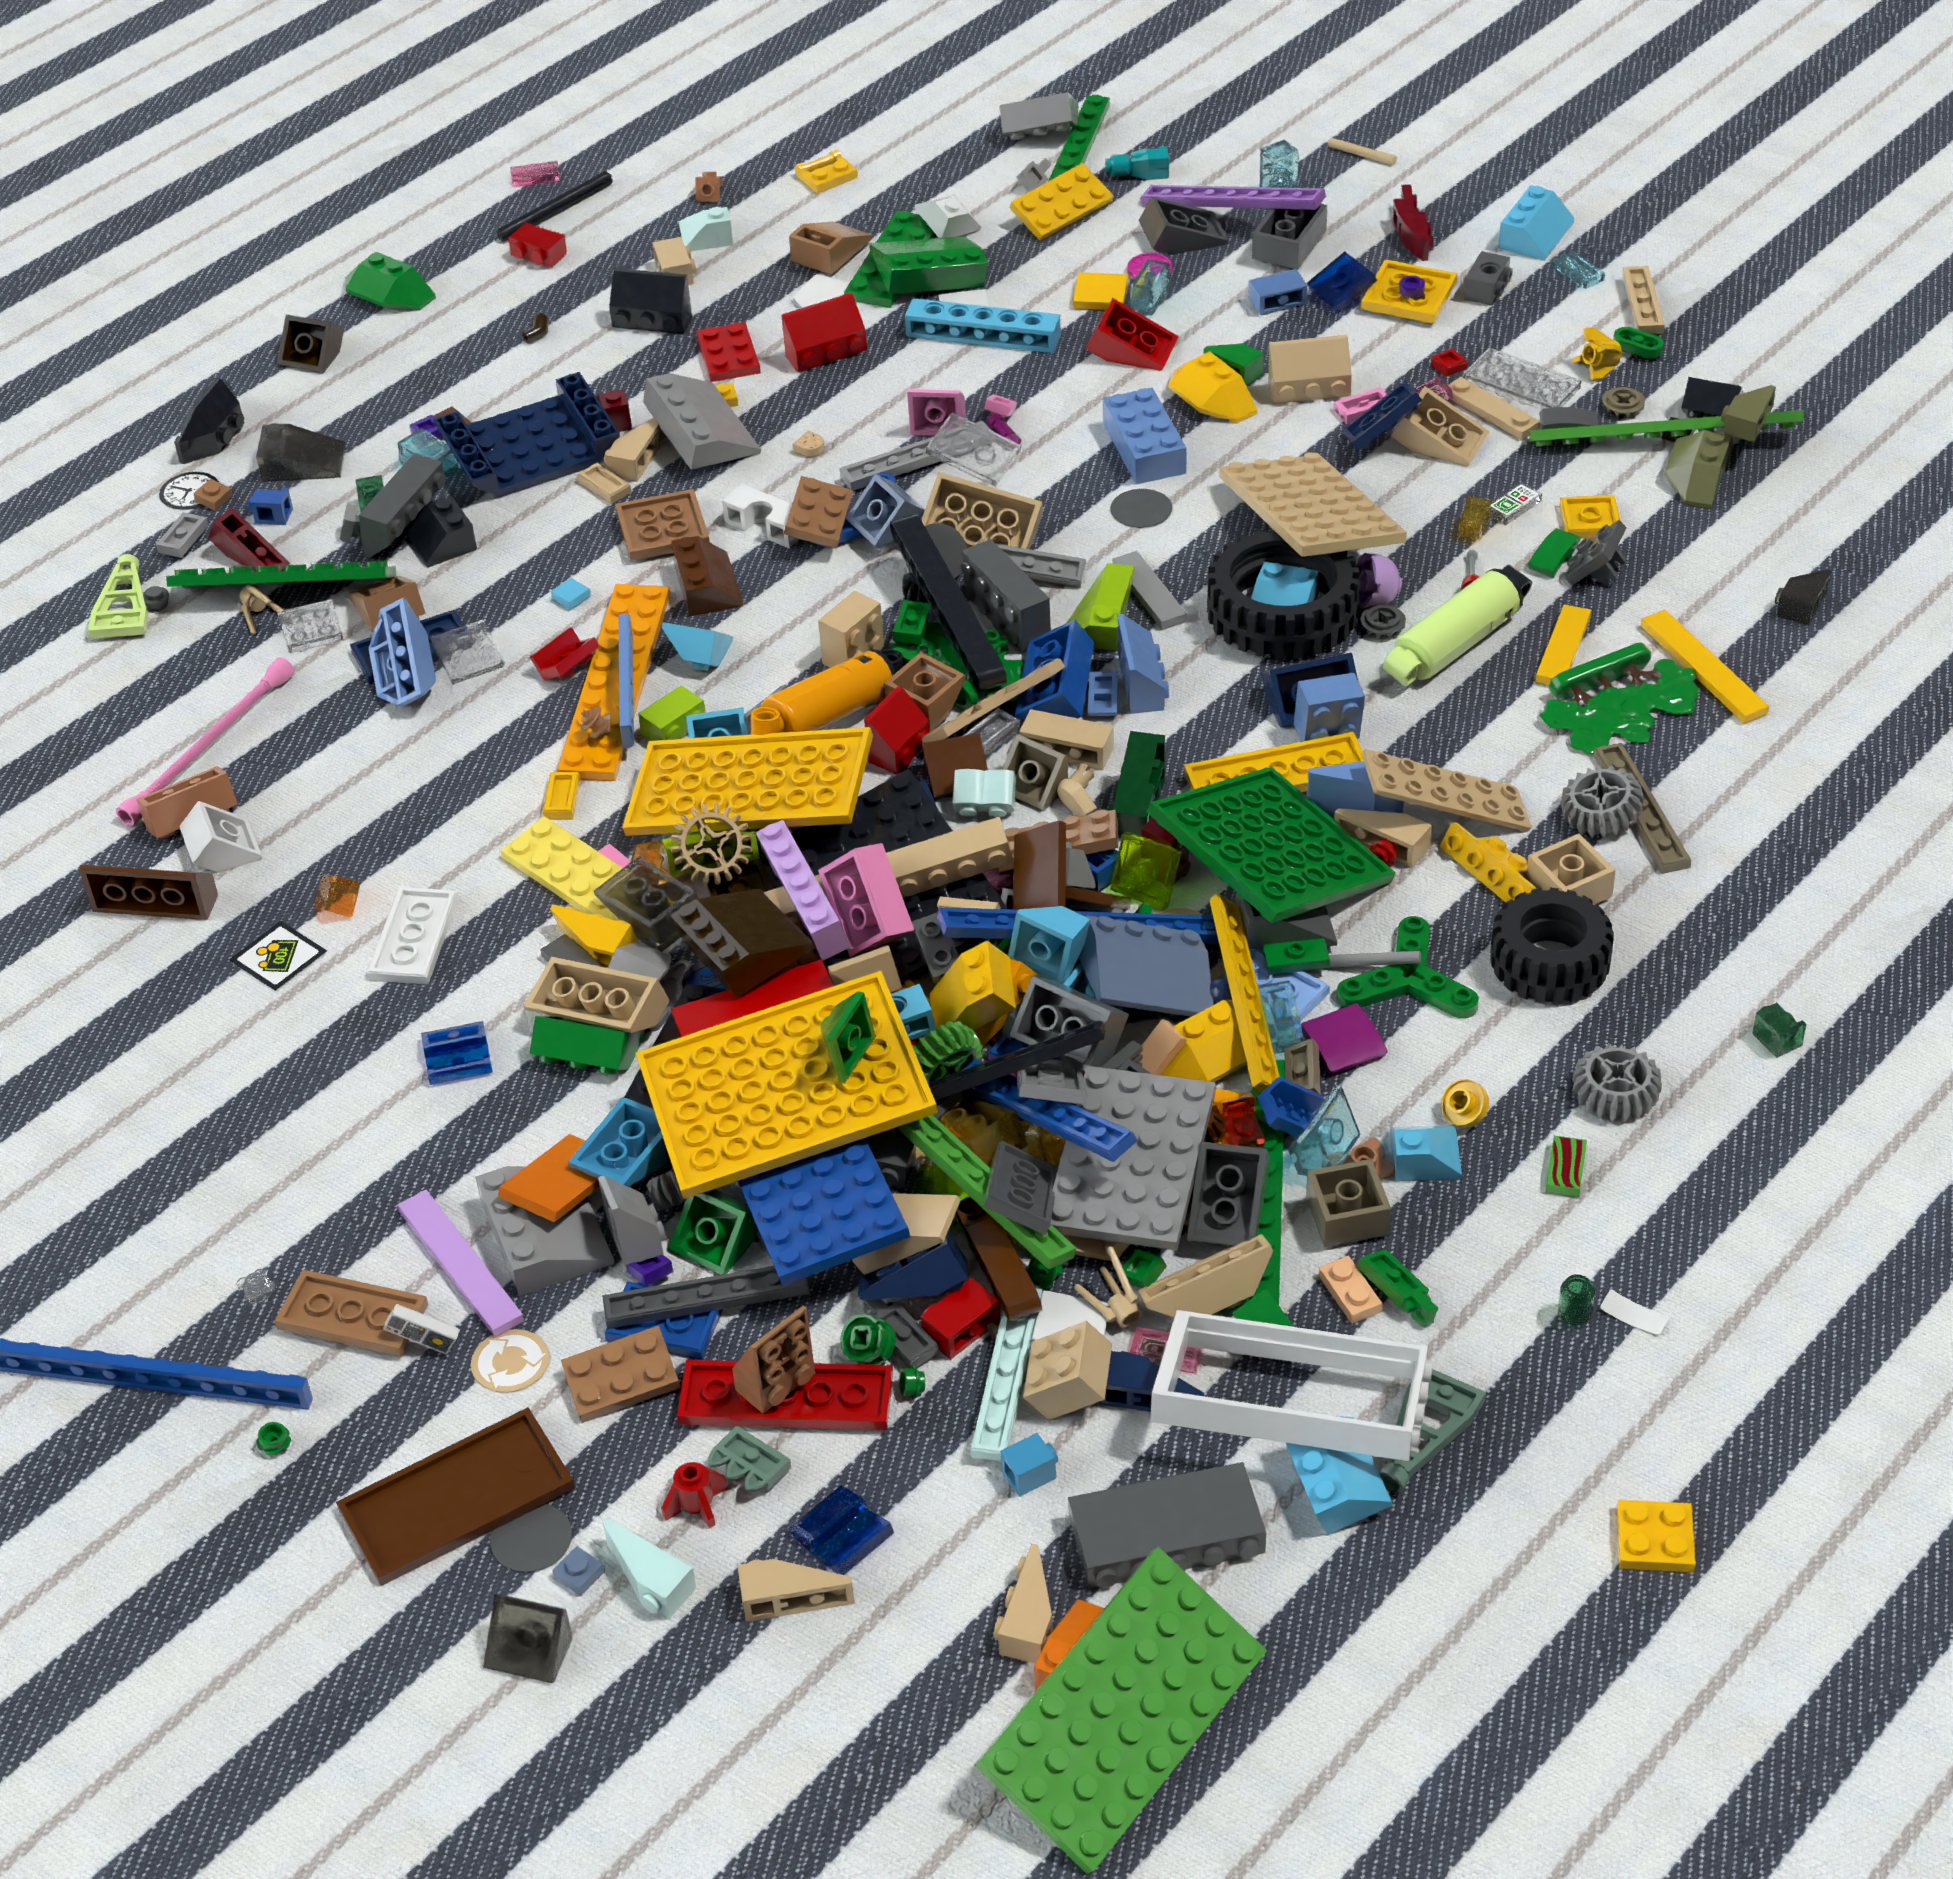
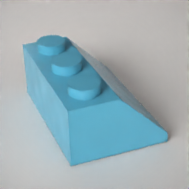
M1530 185L1500 224L1499 248L1546 260L1573 225L1575 218L1554 191L1544 189L1541 186Z
M1286 1443L1314 1512L1327 1535L1393 1506L1371 1455Z

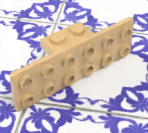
M1365 749L1361 754L1373 792L1376 795L1528 832L1532 827L1519 791L1513 785L1490 781L1483 777L1478 778L1466 775L1459 771L1438 768L1435 765L1415 762L1408 758L1387 755L1380 751L1375 752Z

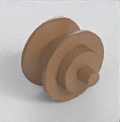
M599 706L581 712L583 716L581 729L586 731L590 728L592 730V738H597L611 732V729H609L611 715L608 713L603 716L600 715L601 707Z

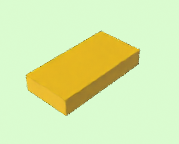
M550 772L543 816L550 820H573L580 785L579 772Z

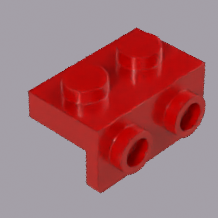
M567 628L533 653L530 659L543 680L555 677L561 680L574 672L572 667L576 664L581 665L592 659V652L599 648L600 645L595 637L580 641L573 628Z

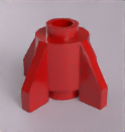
M689 1462L679 1466L674 1471V1483L661 1506L662 1516L667 1521L682 1513V1508L691 1514L700 1513L710 1529L716 1524L709 1504L713 1496L728 1489L727 1479L724 1475L697 1462Z

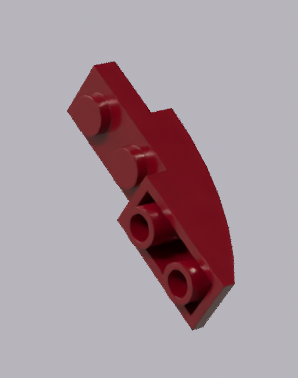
M1401 185V199H1393L1392 221L1395 231L1401 242L1410 252L1422 261H1428V253L1433 251L1431 222L1426 221L1425 212H1419V208H1417V194L1412 193L1411 185Z

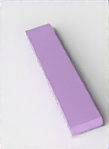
M427 1190L397 1204L400 1214L494 1337L524 1322L521 1311Z

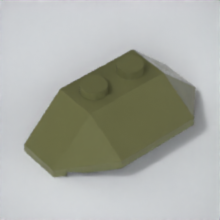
M1701 431L1676 439L1664 475L1673 489L1680 495L1684 505L1712 509L1734 446V440L1731 435L1716 431Z

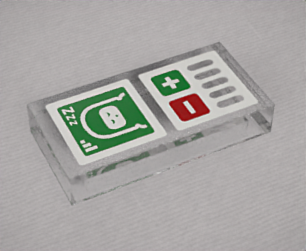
M1521 482L1485 506V514L1506 526L1542 501V493Z

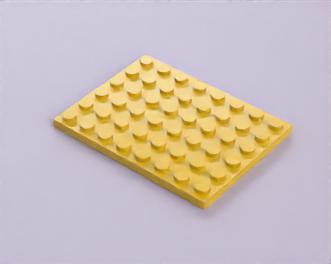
M882 971L636 1052L683 1199L938 1113L936 1102ZM860 991L865 994L876 1037L847 1081L841 1083L838 1081L827 1053L820 1028L824 1018L830 1015L837 1004Z

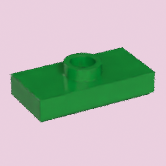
M1324 938L1263 944L1262 946L1268 974L1330 968V957Z

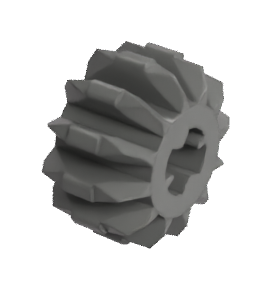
M674 1169L649 1180L646 1185L651 1202H654L657 1210L663 1211L686 1201V1199H683Z

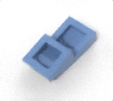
M1089 672L1088 716H1117L1118 672Z

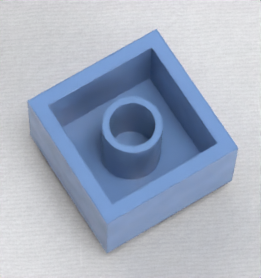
M1355 673L1298 681L1294 726L1301 742L1354 732L1356 738L1360 739L1365 695Z

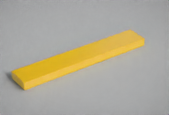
M1665 609L1641 619V627L1683 667L1692 668L1696 679L1744 724L1768 714L1769 705Z

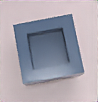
M576 1546L552 1572L554 1579L579 1596H582L600 1578L605 1569L602 1562Z

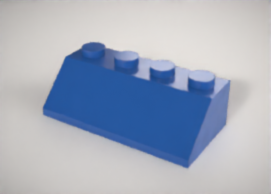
M1075 619L1029 640L1022 678L1056 658H1060L1065 667L1053 676L1019 694L1015 716L1018 719L1025 720L1030 709L1077 719L1082 717L1094 641Z

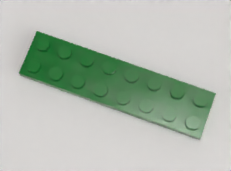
M388 561L366 562V567H361L360 562L338 563V568H334L333 563L311 564V569L308 570L306 564L284 565V571L279 570V565L256 566L257 572H252V566L229 568V573H225V568L202 569V574H198V569L174 570L175 575L166 576L167 587L390 578L396 577V566H388Z

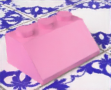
M883 843L855 848L818 870L830 904L841 923L850 948L847 949L850 957L896 941L914 931Z

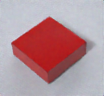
M1453 348L1431 357V365L1445 377L1467 369L1468 361Z

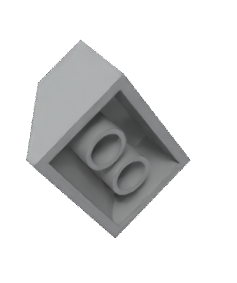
M1069 92L999 105L1002 131L1010 140L1024 139V135L1029 134L1043 136L1047 134V131L1051 130L1065 132L1069 131L1070 127L1077 126L1078 102Z

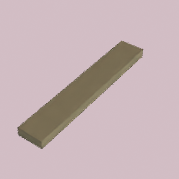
M1617 743L1594 748L1593 757L1603 769H1608L1611 765H1613L1616 771L1624 768L1627 774L1633 773L1635 780L1639 781L1644 802L1642 815L1637 816L1636 823L1633 825L1661 874L1690 868L1691 858L1624 745Z

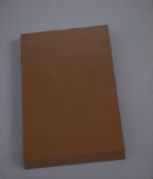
M527 1407L337 1501L336 1504L378 1583L382 1586L575 1489V1484L533 1413ZM523 1448L526 1451L519 1453L516 1458V1463L520 1467L527 1468L534 1465L537 1461L536 1454L542 1456V1462L536 1469L530 1472H519L512 1467L511 1456L517 1449Z

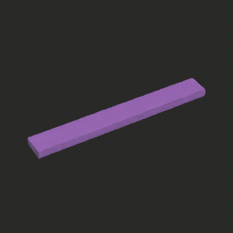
M1150 185L1140 199L1142 205H1147L1152 196L1193 207L1316 210L1326 198V193L1323 188Z

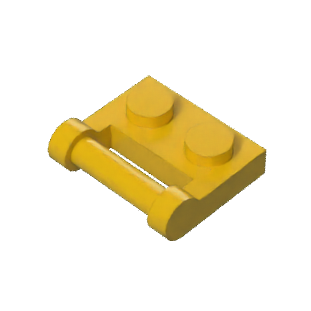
M838 149L830 151L829 155L809 163L795 165V172L798 178L817 194L858 178L857 169L842 157Z

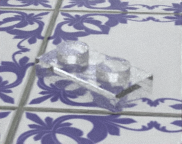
M998 708L963 736L980 733L986 756L1020 730V720Z

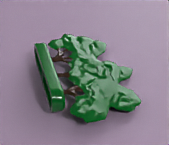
M1639 642L1557 674L1551 680L1548 688L1558 700H1548L1544 706L1545 712L1540 713L1539 716L1550 728L1571 730L1570 741L1572 748L1582 750L1584 753L1594 754V748L1609 745V740L1613 733L1620 734L1629 742L1649 743L1650 733L1648 729L1653 727L1655 721L1650 711L1656 708L1671 714H1691L1695 709V699L1698 696L1699 688L1693 682L1696 678L1694 670L1692 668H1681L1670 659L1658 660L1654 664L1652 671H1639L1651 660V651L1644 643ZM1659 672L1662 676L1658 677L1655 676L1653 673ZM1629 674L1633 677L1631 684L1625 688H1616L1610 683ZM1642 676L1645 679L1649 676L1658 682L1656 684H1649L1639 677ZM1636 680L1641 683L1639 687L1635 686ZM1604 685V688L1596 696L1585 693V691ZM1575 696L1572 701H1568V702L1561 701V700H1565V699H1568V698H1570V697ZM1583 700L1586 706L1581 707L1578 702Z

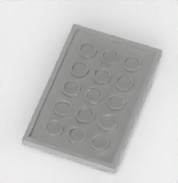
M1086 1066L1083 1077L1087 1090L1086 1105L1076 1104V1106L1132 1131L1137 1142L1116 1161L1112 1162L1066 1140L1052 1189L1055 1199L1051 1225L1064 1235L1177 1250L1196 1175L1200 1142H1204L1216 1094V1082Z

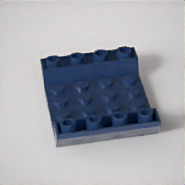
M580 371L555 379L558 395L497 414L466 425L458 411L433 419L434 424L472 486L498 497H503L587 469L602 461L605 452L620 437V432Z

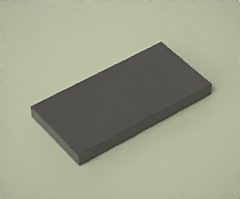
M999 1141L994 1150L983 1207L1046 1235L1051 1225L1055 1199L1052 1189L1058 1167L1006 1142Z

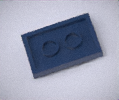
M1403 381L1346 426L1342 432L1358 451L1361 448H1368L1375 442V437L1380 433L1394 428L1399 418L1405 414L1413 413L1418 408L1422 398L1406 381Z

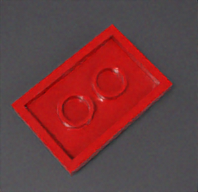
M746 322L731 323L715 328L708 327L704 330L696 331L697 341L710 382L761 373L760 364Z

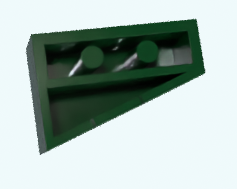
M1130 731L1119 783L1115 786L1114 804H1110L1108 811L1116 810L1118 835L1142 838L1141 829L1152 818L1146 811L1150 802L1160 799L1166 779L1165 735Z

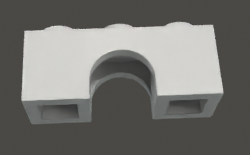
M740 484L722 500L724 521L746 531L756 523L765 522L767 539L787 548H790L799 540V538L784 534L792 507L791 503L744 484Z

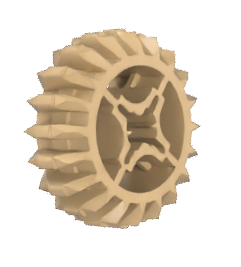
M703 803V813L701 814L698 813L695 807H692L690 811L693 818L690 819L686 814H682L681 819L686 825L682 826L677 823L674 825V829L680 832L681 835H671L670 837L671 841L679 843V846L670 848L671 853H681V856L674 860L675 865L685 862L687 865L682 868L681 873L685 875L692 869L694 873L691 880L694 882L699 874L704 875V885L708 884L709 876H714L716 885L720 884L721 879L719 875L724 874L727 881L732 880L729 870L732 869L735 873L740 874L742 870L736 863L739 861L742 864H747L749 860L741 854L742 852H752V847L743 845V842L752 840V835L741 834V832L748 829V824L744 823L737 826L736 823L740 820L741 815L738 813L732 819L729 818L731 807L727 806L724 814L718 813L720 809L719 803L714 804L713 812H708L707 803ZM705 820L720 821L730 829L715 833L706 825ZM696 825L701 841L687 851L685 843L687 834ZM706 834L712 840L721 839L720 844L716 845L718 848L716 851L717 855L711 848L701 849L703 844H706V840H704ZM735 837L737 843L735 855L726 863L721 847ZM708 855L714 860L718 868L702 867L692 859Z

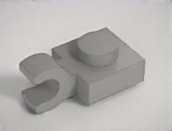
M1046 158L1037 165L1032 161L1016 178L1030 192L1048 180L1044 173L1051 167V163Z

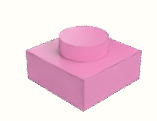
M992 394L986 399L984 409L991 411V415L998 414L1001 418H1006V416L1009 417L1015 412L1017 402Z

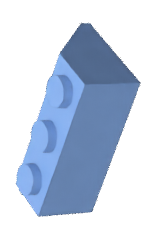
M1118 614V660L1130 714L1164 710V698H1169L1168 681H1162V679H1165L1163 662L1158 663L1161 660L1159 644H1154L1151 632L1124 614Z

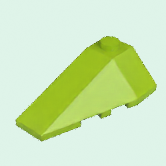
M1107 563L1066 623L1075 619L1094 641L1093 649L1118 651L1117 615H1126L1135 565Z

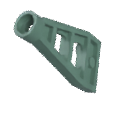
M1432 1369L1425 1406L1448 1415L1450 1418L1437 1429L1425 1424L1421 1426L1420 1438L1428 1441V1444L1419 1453L1411 1450L1409 1461L1386 1459V1464L1379 1472L1386 1490L1395 1494L1401 1493L1415 1473L1469 1427L1485 1402L1486 1392ZM1411 1382L1406 1389L1397 1426H1403Z

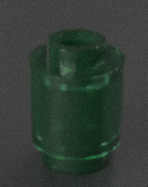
M1575 1274L1567 1277L1561 1284L1557 1311L1559 1317L1564 1322L1572 1325H1581L1588 1322L1592 1317L1595 1288L1589 1278Z

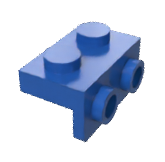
M1278 1077L1257 1097L1265 1114L1264 1120L1272 1129L1284 1131L1297 1140L1302 1139L1313 1145L1323 1137L1313 1115L1325 1102L1322 1095L1285 1078Z

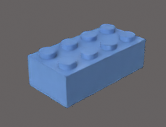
M1153 387L1102 398L1103 424L1136 485L1187 474V448Z

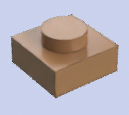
M210 478L193 493L194 500L216 511L232 497V490L230 487Z

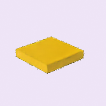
M1078 272L1073 309L1105 310L1112 298L1124 304L1128 274Z
M1615 495L1560 498L1559 506L1565 531L1579 536L1581 539L1586 537L1592 538L1604 525L1608 524L1610 526L1620 520Z

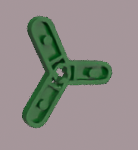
M1409 916L1400 921L1396 952L1420 951L1421 963L1388 965L1347 978L1337 986V1001L1344 1008L1356 1003L1362 1008L1409 993L1457 1018H1469L1475 1015L1478 1010L1479 997L1472 989L1426 966L1430 927L1425 919L1418 916Z

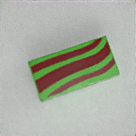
M1554 1135L1546 1183L1547 1193L1579 1197L1587 1140Z

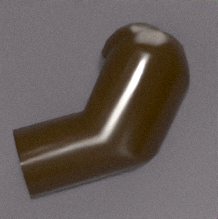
M535 314L532 318L533 327L522 333L526 343L529 344L548 333L549 319L545 314Z

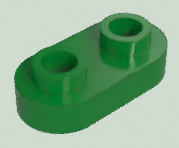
M1621 327L1614 332L1613 340L1620 344L1624 352H1629L1648 360L1659 357L1663 352L1664 342L1656 335L1631 327Z

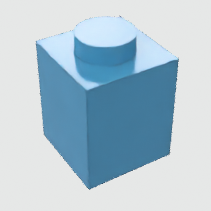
M1038 1433L1000 1451L1002 1473L1019 1497L1056 1479L1057 1453L1050 1443L1045 1444Z

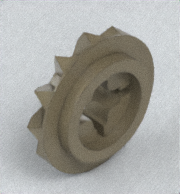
M1613 388L1605 392L1602 397V407L1607 409L1609 414L1615 413L1616 417L1624 415L1628 418L1630 414L1638 415L1639 411L1644 410V396L1632 388Z

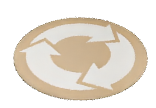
M511 1329L497 1337L491 1335L478 1345L471 1359V1371L476 1381L489 1390L496 1392L522 1390L535 1383L544 1374L549 1364V1350L546 1343L538 1335L526 1330Z

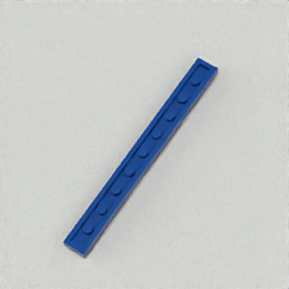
M939 907L937 920L944 937L956 939H1011L1018 910ZM1074 911L1085 917L1086 915L1095 917L1107 916L1114 920L1126 922L1132 920L1151 926L1163 925L1170 929L1182 931L1188 929L1199 933L1204 944L1219 945L1214 919L1210 915Z
M0 1338V1371L306 1410H309L313 1400L307 1378L294 1374L281 1375L267 1373L262 1370L248 1371L229 1366L216 1367L202 1365L197 1362L184 1363L170 1361L165 1358H143L132 1354L119 1355L105 1353L100 1350L87 1351L73 1349L68 1346L55 1347L35 1342L22 1343Z

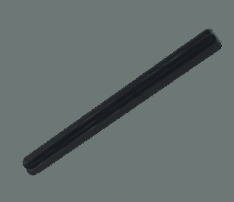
M604 171L500 227L496 231L497 238L502 242H506L526 222L537 225L607 187L613 182L611 173Z

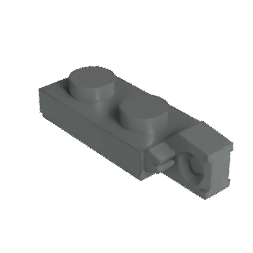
M882 1299L863 1300V1310L867 1315L886 1320L892 1326L896 1341L893 1352L909 1368L912 1364L918 1367L939 1353V1346L935 1340L898 1302L886 1304Z

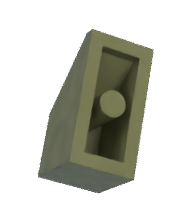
M1769 385L1736 395L1730 406L1726 405L1722 412L1721 421L1724 422L1723 433L1755 442L1774 406L1776 386Z

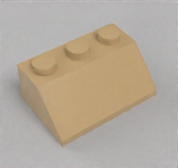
M1347 335L1269 342L1268 386L1273 404L1351 396L1352 373Z

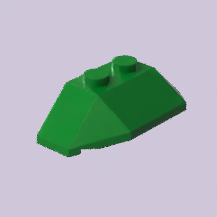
M374 252L359 263L345 277L346 293L382 307L398 309L412 307L413 310H421L436 299L433 290L412 265L378 252Z

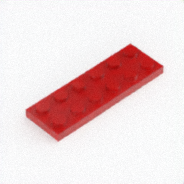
M686 1360L677 1412L678 1424L862 1430L888 1429L893 1365L814 1363L815 1374L806 1384L798 1386L789 1393L782 1403L773 1406L763 1414L735 1390L732 1369L738 1361Z

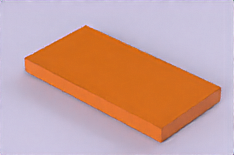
M568 1134L499 1187L498 1197L545 1219L556 1222L600 1187L598 1178L569 1167L568 1161L584 1144L585 1140Z

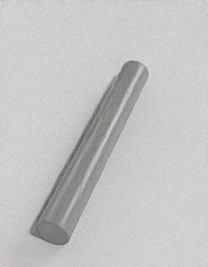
M1420 951L1329 955L1330 967L1421 963Z

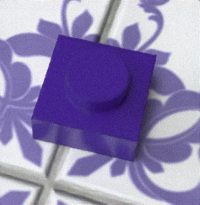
M433 415L409 424L411 434L423 445L434 442L442 437L434 424L433 419L435 417Z
M663 1254L626 1265L627 1273L645 1287L673 1273L671 1260Z

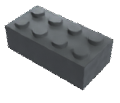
M991 539L962 551L963 563H961V570L964 575V585L962 586L964 596L977 606L979 612L992 622L996 630H1000L1006 636L1011 645H1014L1022 654L1026 653L1029 640L1051 631L1050 598Z

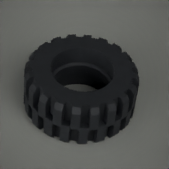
M1550 887L1549 890L1542 891L1541 888L1533 889L1529 894L1526 892L1520 893L1515 896L1514 900L1510 899L1494 918L1490 950V962L1494 969V974L1500 982L1504 981L1503 985L1511 992L1517 991L1518 996L1526 1000L1532 998L1535 999L1536 1003L1541 1004L1549 1001L1553 1002V1005L1563 1004L1566 1000H1569L1570 1003L1578 1001L1582 995L1587 997L1596 991V988H1599L1604 983L1606 975L1609 974L1614 941L1612 923L1598 904L1593 905V901L1585 895L1582 897L1577 896L1575 891L1567 889V892L1559 891V888ZM1554 941L1571 948L1557 951L1546 950L1532 943Z

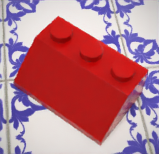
M852 293L781 314L785 356L797 372L867 350L866 329Z

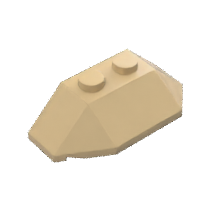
M1262 1234L1252 1238V1240L1227 1248L1152 1283L1149 1287L1138 1290L1139 1296L1148 1309L1174 1318L1177 1310L1214 1315L1226 1307H1237L1243 1304L1246 1298L1255 1294L1273 1249Z

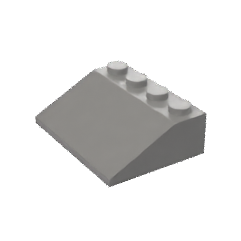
M672 373L647 378L643 403L691 470L761 453V448L713 383Z
M506 1166L475 1176L482 1206L518 1296L615 1264L587 1197L556 1222H552L498 1197L499 1187L526 1166Z

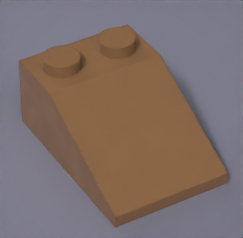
M400 575L348 592L349 598L367 628L374 631L380 619L378 617L380 609L401 598L408 601L418 619L420 615L426 614L416 582Z

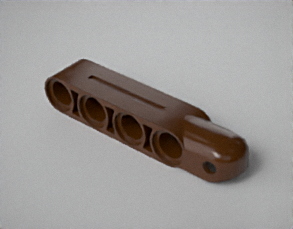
M970 1196L962 1199L956 1210L958 1221L993 1293L999 1299L1000 1306L1008 1321L1011 1323L1042 1311V1304L1037 1290L1004 1228Z

